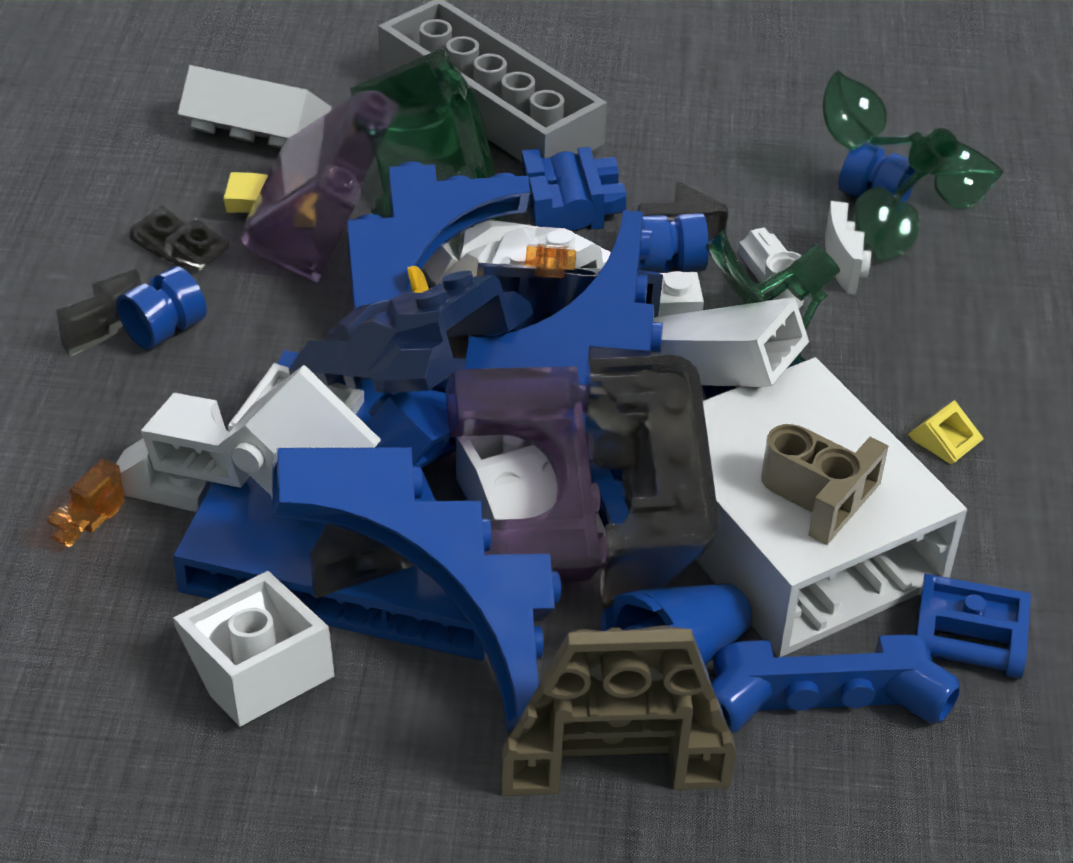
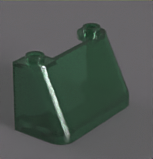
M444 48L350 88L354 105L349 108L350 116L357 130H365L372 139L384 195L375 198V208L371 209V214L380 215L383 218L391 217L388 194L389 167H397L405 162H419L423 165L435 164L437 181H444L449 177L458 175L467 176L470 179L490 178L496 174L475 95ZM506 215L489 220L506 221Z

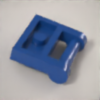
M924 574L915 635L927 642L931 657L1003 670L1006 677L1022 679L1027 658L1031 593ZM934 630L1008 643V648L1004 649L935 636Z

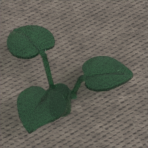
M839 70L831 76L823 96V116L827 129L837 142L852 150L860 148L867 140L873 146L912 144L908 161L916 172L895 192L894 196L884 188L874 187L862 193L855 204L854 219L858 231L864 232L865 244L872 254L879 259L891 260L897 258L910 249L916 241L920 231L919 213L914 206L901 200L905 193L927 174L935 175L934 187L938 195L949 205L964 209L977 204L990 187L1002 176L1004 170L979 151L958 142L956 136L945 128H937L924 137L919 131L911 135L878 137L877 135L884 131L887 124V110L881 98L872 89L863 83L848 78Z
M726 230L721 231L706 244L709 255L724 273V279L735 293L743 297L745 304L773 300L787 289L800 301H803L807 296L812 298L802 317L805 330H807L819 304L828 296L822 288L840 272L836 262L820 246L813 244L789 267L760 283H755L750 280L739 263L727 238ZM781 282V283L778 284L776 287H774L772 290H770L768 293H766V294H762V293H761V292L765 291L766 289L772 287L773 285H775V284ZM799 353L791 365L794 366L806 360Z

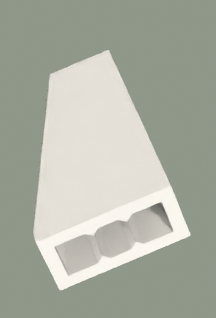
M795 297L654 317V322L663 323L661 353L651 352L650 369L631 368L636 383L768 387L777 381L808 344L809 340Z

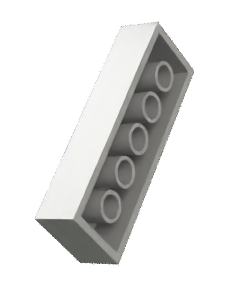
M445 0L430 1L378 25L380 68L437 106L451 108L455 118L522 162V150L539 149L541 158H551L553 155L563 151L577 154V148L590 147L592 151L604 145L606 101Z

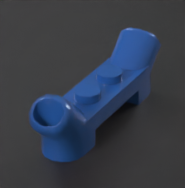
M916 635L879 636L875 653L773 657L770 640L742 641L722 647L712 660L716 678L711 684L731 733L738 732L760 710L793 709L803 711L811 708H861L871 705L899 704L926 722L936 724L942 722L949 715L960 694L958 678L932 662L927 642Z

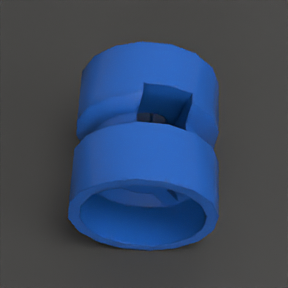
M860 140L851 148L843 163L838 187L841 192L860 200L870 196L873 205L895 214L902 209L913 190L918 173V163L897 153L886 156V152L882 147Z
M703 213L678 214L674 221L671 222L666 215L643 216V230L652 231L650 260L641 259L640 271L668 273L671 266H675L680 272L706 271L709 257L707 223Z
M178 266L171 267L151 278L148 285L145 283L140 284L118 296L116 301L117 313L125 331L139 347L146 350L152 349L172 338L175 333V327L184 331L202 321L207 315V305L199 285L185 269Z

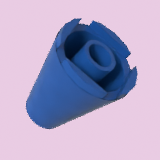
M732 584L626 591L615 596L612 606L604 609L601 616L600 631L606 632L610 628H620L625 631L663 625L691 629L704 664L707 665L722 647L735 642L748 631L751 624V605L747 597Z

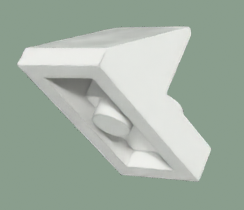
M142 438L123 451L103 485L106 492L197 512L213 482L154 470L144 439Z

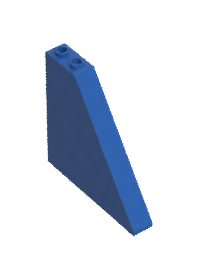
M284 350L277 364L290 368L300 353ZM361 379L363 387L358 389L364 391V403L356 413V416L367 425L372 419V416L368 413L370 408L385 393L375 391L372 379ZM342 380V381H340V382H337V383L346 385V384H345V380ZM422 471V495L420 499H415V501H436ZM251 476L241 488L212 483L173 555L178 592L212 599L269 571L327 626L484 661L486 657L483 645L455 602L431 577L411 561L379 542L337 526L300 519L273 518V499Z

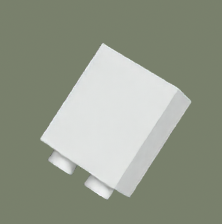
M816 357L787 368L772 386H737L735 389L694 405L689 402L674 403L663 409L652 421L647 423L641 496L716 584H732L747 597L751 605L750 625L763 640H770L771 648L778 657H783L919 595L924 574L950 578L967 508ZM795 424L804 427L853 452H856L869 437L889 445L881 484L828 545L808 536L812 512L773 493L765 487L761 480L767 435L771 429L778 425Z

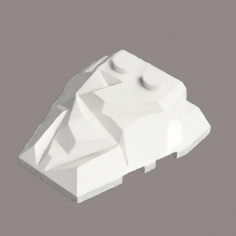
M487 220L459 233L457 237L445 243L430 258L421 271L432 288L442 283L443 277L455 272L472 271L473 277H476L478 263L602 269L611 252L565 228L538 227L513 222Z

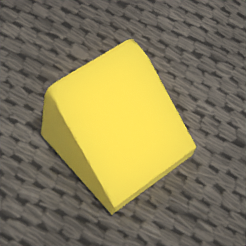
M955 400L908 433V436L914 442L950 465L984 439Z

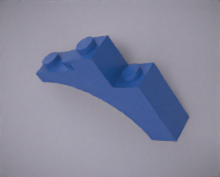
M405 162L397 167H389L388 194L391 217L383 218L380 215L367 214L358 217L356 220H347V247L353 310L361 305L392 299L405 291L410 292L412 288L407 267L417 266L422 270L430 258L445 243L466 229L492 218L526 212L530 196L528 176L499 173L490 178L470 179L467 176L458 175L449 177L444 181H437L435 164L423 165L419 162Z
M623 210L621 227L607 262L585 291L569 305L537 324L517 331L484 337L469 336L463 377L466 397L480 399L488 403L585 411L587 394L597 393L599 365L650 369L651 352L661 353L663 323L654 322V304H646L648 276L639 275L641 259L650 260L652 231L643 230V212Z

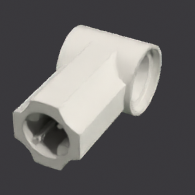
M764 227L750 230L748 236L739 242L738 252L739 256L764 287L763 300L770 301L795 297L798 308L803 305L805 294L806 259L798 253L787 251L774 234L768 233Z

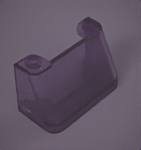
M363 91L355 94L290 136L285 141L241 231L243 244L255 254L318 283L344 231L347 220H349L361 194L362 182L400 104L388 99L380 92Z

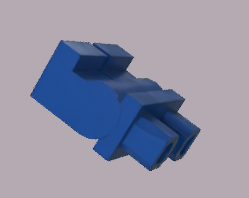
M590 147L577 148V154L568 151L559 152L551 158H541L539 149L522 150V176H528L530 196L528 208L533 226L565 228L572 231L590 225L591 230L604 228V215L623 213V210H626V190L624 184L619 183V171L615 157L594 159Z

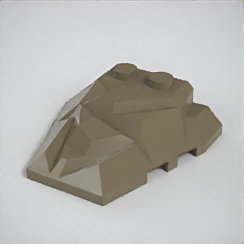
M663 625L625 631L620 628H610L606 632L588 629L569 632L502 748L501 795L559 794L561 758L563 756L668 753L673 790L730 788L736 756L735 744L692 630Z

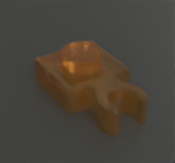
M543 243L528 244L526 247L525 266L536 267V276L564 278L565 269L575 270L577 248L566 245H546Z
M102 458L69 489L71 501L66 506L54 510L47 520L48 524L59 528L50 538L66 547H70L79 539L84 529L93 533L107 518L113 517L119 511L121 505L125 502L119 465Z

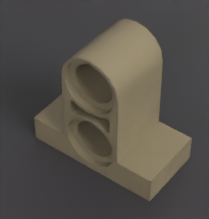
M795 424L778 425L771 429L767 435L761 480L765 487L773 493L812 512L808 536L828 545L881 484L889 445L869 437L856 452H853L804 427Z

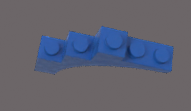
M277 448L271 464L273 518L313 521L359 533L392 549L431 577L455 602L483 645L500 691L506 731L512 732L541 682L538 681L537 659H541L543 655V633L540 626H534V622L543 621L555 609L554 604H558L560 601V576L557 571H552L550 554L485 555V552H489L491 548L492 530L490 520L482 518L481 501H415V499L421 498L423 480L421 467L413 466L412 448Z

